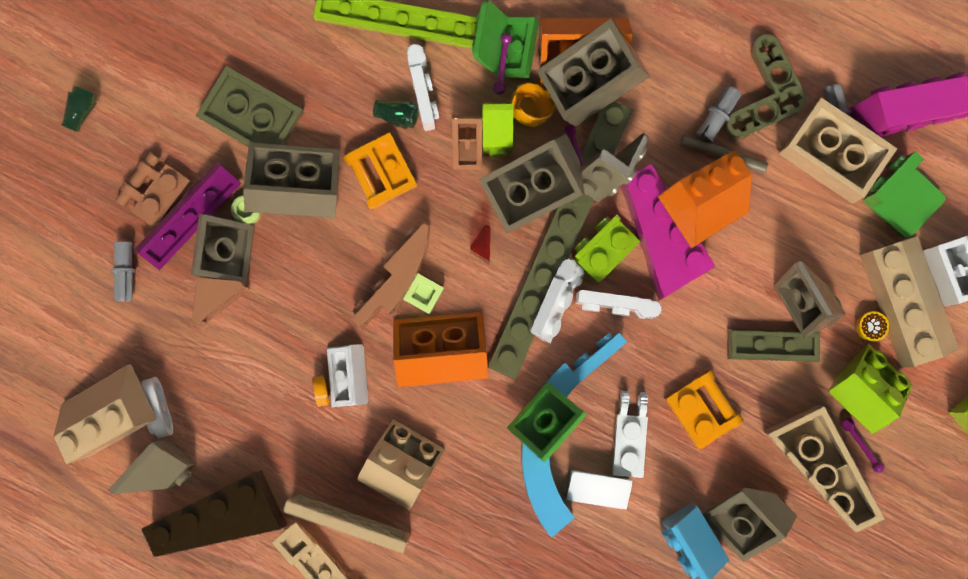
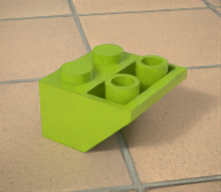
M868 344L835 377L828 392L873 435L901 416L913 385L910 384L908 378L902 372H898L887 361L883 353L875 350Z

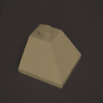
M802 261L796 262L774 285L803 337L833 325L845 315L841 301L833 294L830 287Z
M170 439L151 442L109 488V491L112 494L168 489L176 485L181 487L192 476L193 473L190 470L196 463Z
M748 488L739 490L703 513L708 525L743 562L785 539L797 518V515L776 493Z

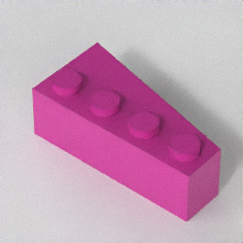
M960 72L948 76L946 80L942 81L940 77L930 78L921 82V85H916L915 81L901 84L894 90H890V86L881 87L871 91V97L848 109L852 110V113H850L851 118L881 138L905 129L908 132L930 124L937 125L968 117V76H965V72Z
M652 164L638 171L629 184L625 185L623 183L621 185L632 222L635 224L638 239L641 241L640 246L643 249L648 264L647 268L650 277H652L658 301L716 267L701 243L693 248L690 247L661 203L658 196L664 193L667 188Z

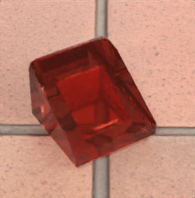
M484 225L470 247L471 254L480 260L490 264L491 227Z

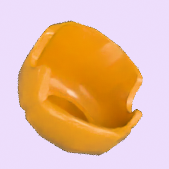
M529 82L517 86L509 101V104H513V117L520 124L529 127H536L546 123L556 110V105L553 104L549 92L538 84Z

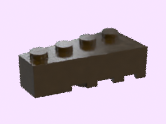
M261 470L141 528L153 556L157 557L281 530L287 524Z

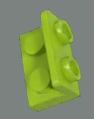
M618 214L612 220L608 216L605 217L595 228L598 233L591 240L585 237L574 248L577 254L573 260L597 284L641 242L620 222L621 217Z

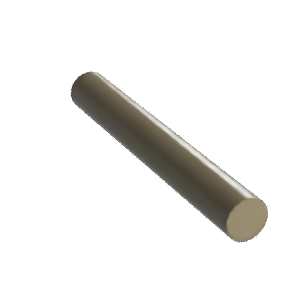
M686 134L683 135L680 143L681 146L718 159L732 152V150ZM738 153L748 169L765 174L768 163Z

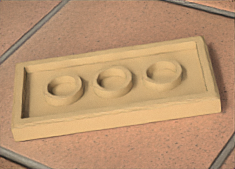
M300 494L287 500L283 512L400 553H404L411 536L409 532Z

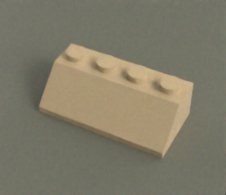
M918 236L860 255L880 312L889 322L888 334L901 368L916 367L943 358L959 349Z

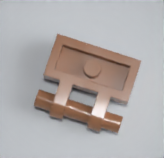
M149 153L143 162L140 160L136 165L137 171L128 183L124 182L119 188L121 192L115 201L125 207L131 198L136 200L137 204L131 212L155 228L181 200L193 182L167 164L158 173L153 168L160 159ZM148 176L154 181L145 193L142 194L138 189Z

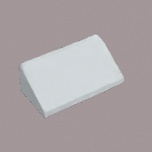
M362 344L327 348L331 406L342 407L368 404L364 346Z
M570 470L566 500L627 509L633 480Z

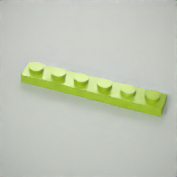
M316 0L313 15L315 21L472 49V43L476 38L478 27L477 17L384 0Z

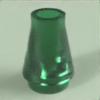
M74 85L72 91L67 93L64 118L61 125L79 132L80 127L97 104L95 102L97 95Z
M411 100L375 101L373 106L374 117L383 119L404 130L408 127L414 128L416 125L419 108L418 105L412 104Z

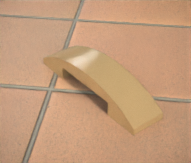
M297 521L272 541V544L291 566L295 565L306 579H349L328 552Z

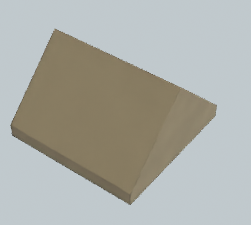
M199 214L191 275L200 278L240 281L246 284L254 225Z

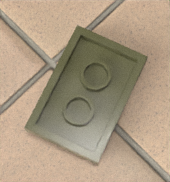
M226 66L197 112L196 117L248 147L249 142L284 145L304 111Z

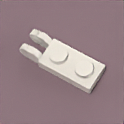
M413 44L408 47L407 58L423 130H434V120L439 119L436 101L430 102L428 92L433 91L430 74H423L427 67L426 56L423 47Z
M569 258L560 264L561 267L558 268L555 277H553L531 328L533 335L550 344L553 337L560 331L561 318L565 309H568L572 303L573 290L581 285L585 274L582 267L575 260Z
M580 290L576 293L575 304L582 305V310L600 312V307L612 309L611 314L629 316L630 311H633L641 319L656 318L662 311V306H660L658 301L638 297Z
M621 390L619 414H616L612 475L644 477L648 417H646L648 395L645 392H640L638 396L637 416L627 415L630 401L628 391Z

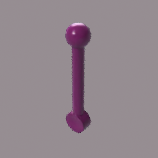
M504 33L501 36L502 51L498 79L493 85V91L499 95L503 94L506 90L503 79L508 44L512 41V37L508 33Z
M568 124L565 126L564 132L570 138L582 167L585 164L575 137L576 127Z
M845 418L841 423V427L845 431H849L871 461L873 471L876 473L884 471V464L877 461L855 430V422L850 418Z

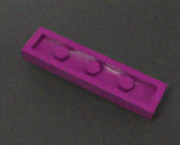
M216 162L140 242L135 251L160 270L197 231L199 214L211 216L241 183L222 165Z

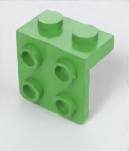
M483 1L481 10L477 15L478 27L476 38L472 43L474 59L498 77L502 51L501 36L504 33H508L511 35L512 41L508 44L504 78H530L539 21L535 17H507L491 1Z
M916 151L905 157L902 154L899 155L888 166L891 170L885 177L881 175L877 178L868 195L862 200L904 239L912 237L945 201V195L916 169L924 160Z

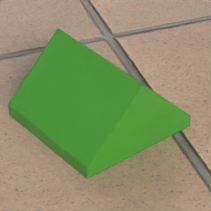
M547 382L507 426V429L545 463L587 414Z

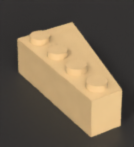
M817 404L763 431L855 533L884 520L879 507L824 406Z

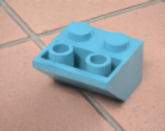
M690 503L661 521L665 528L661 531V534L669 547H672L675 552L678 551L681 556L677 558V561L685 574H688L691 579H712L728 563L729 558L697 505Z

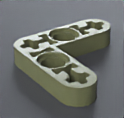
M761 35L751 47V56L771 95L729 116L730 119L725 122L724 129L728 137L734 140L744 139L794 116L806 105V94L779 41L772 35ZM762 43L765 47H771L772 50L768 54L759 51ZM775 58L778 59V61H774L768 67L766 66L770 59L771 61H773ZM774 68L782 69L786 75L785 81H774L771 77V70ZM788 95L790 98L796 97L798 102L794 106L789 104L780 110L779 104H782L788 98ZM761 106L769 107L773 113L772 119L768 121L760 119L758 108ZM751 117L752 122L745 125L742 129L743 132L740 129L734 130L732 127L736 122L735 119L738 122H743Z

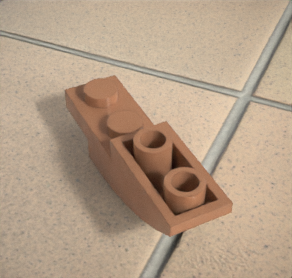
M425 222L420 227L415 225L406 234L405 239L407 241L400 249L394 247L384 260L387 263L383 267L391 276L389 279L383 277L373 288V291L376 293L368 301L365 299L361 300L352 311L355 315L351 320L359 328L364 329L382 308L393 315L404 301L403 298L417 274L420 273L425 260L430 236V228Z

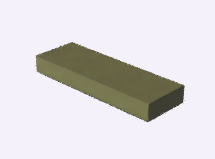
M728 329V359L820 362V332L803 337L800 331Z

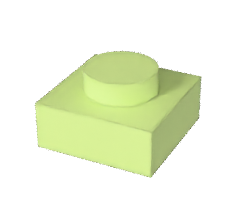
M418 273L403 300L430 315L444 288Z

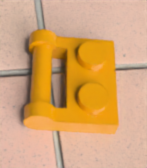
M390 132L343 157L347 166H351L368 199L366 203L370 210L379 208L386 202L417 187ZM368 156L386 189L379 194L361 161Z
M711 370L701 374L665 398L668 406L697 450H701L744 422L740 413H735L714 381L716 377ZM702 386L705 387L726 419L725 421L718 424L696 391Z

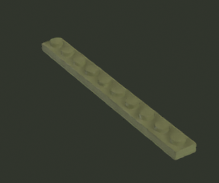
M613 101L600 111L581 154L584 164L602 149L614 155L633 109ZM584 194L558 207L490 361L489 369L514 380L516 379L535 336L531 333V328L553 277H555L558 268L561 267L562 261L569 258L594 201L590 196Z

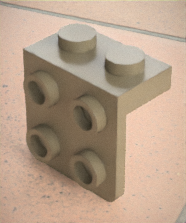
M645 133L641 134L615 157L605 149H602L583 165L581 171L585 195L599 202L607 195L613 196L623 183L625 185L629 184L637 173V170L634 168L636 163L644 157L648 150L645 145L649 136Z

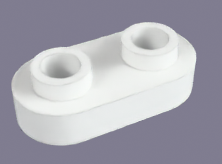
M157 377L143 380L141 386L157 420L147 425L149 432L155 434L159 439L172 435L173 423L160 381Z

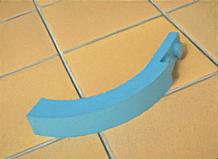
M608 333L595 344L599 348L591 356L586 352L573 363L576 369L572 371L566 363H563L549 377L545 384L549 382L567 397L583 379L626 344L627 341L620 333L615 334L613 337ZM522 443L521 464L526 491L537 517L552 538L575 517L566 507L556 489L549 458L544 463Z

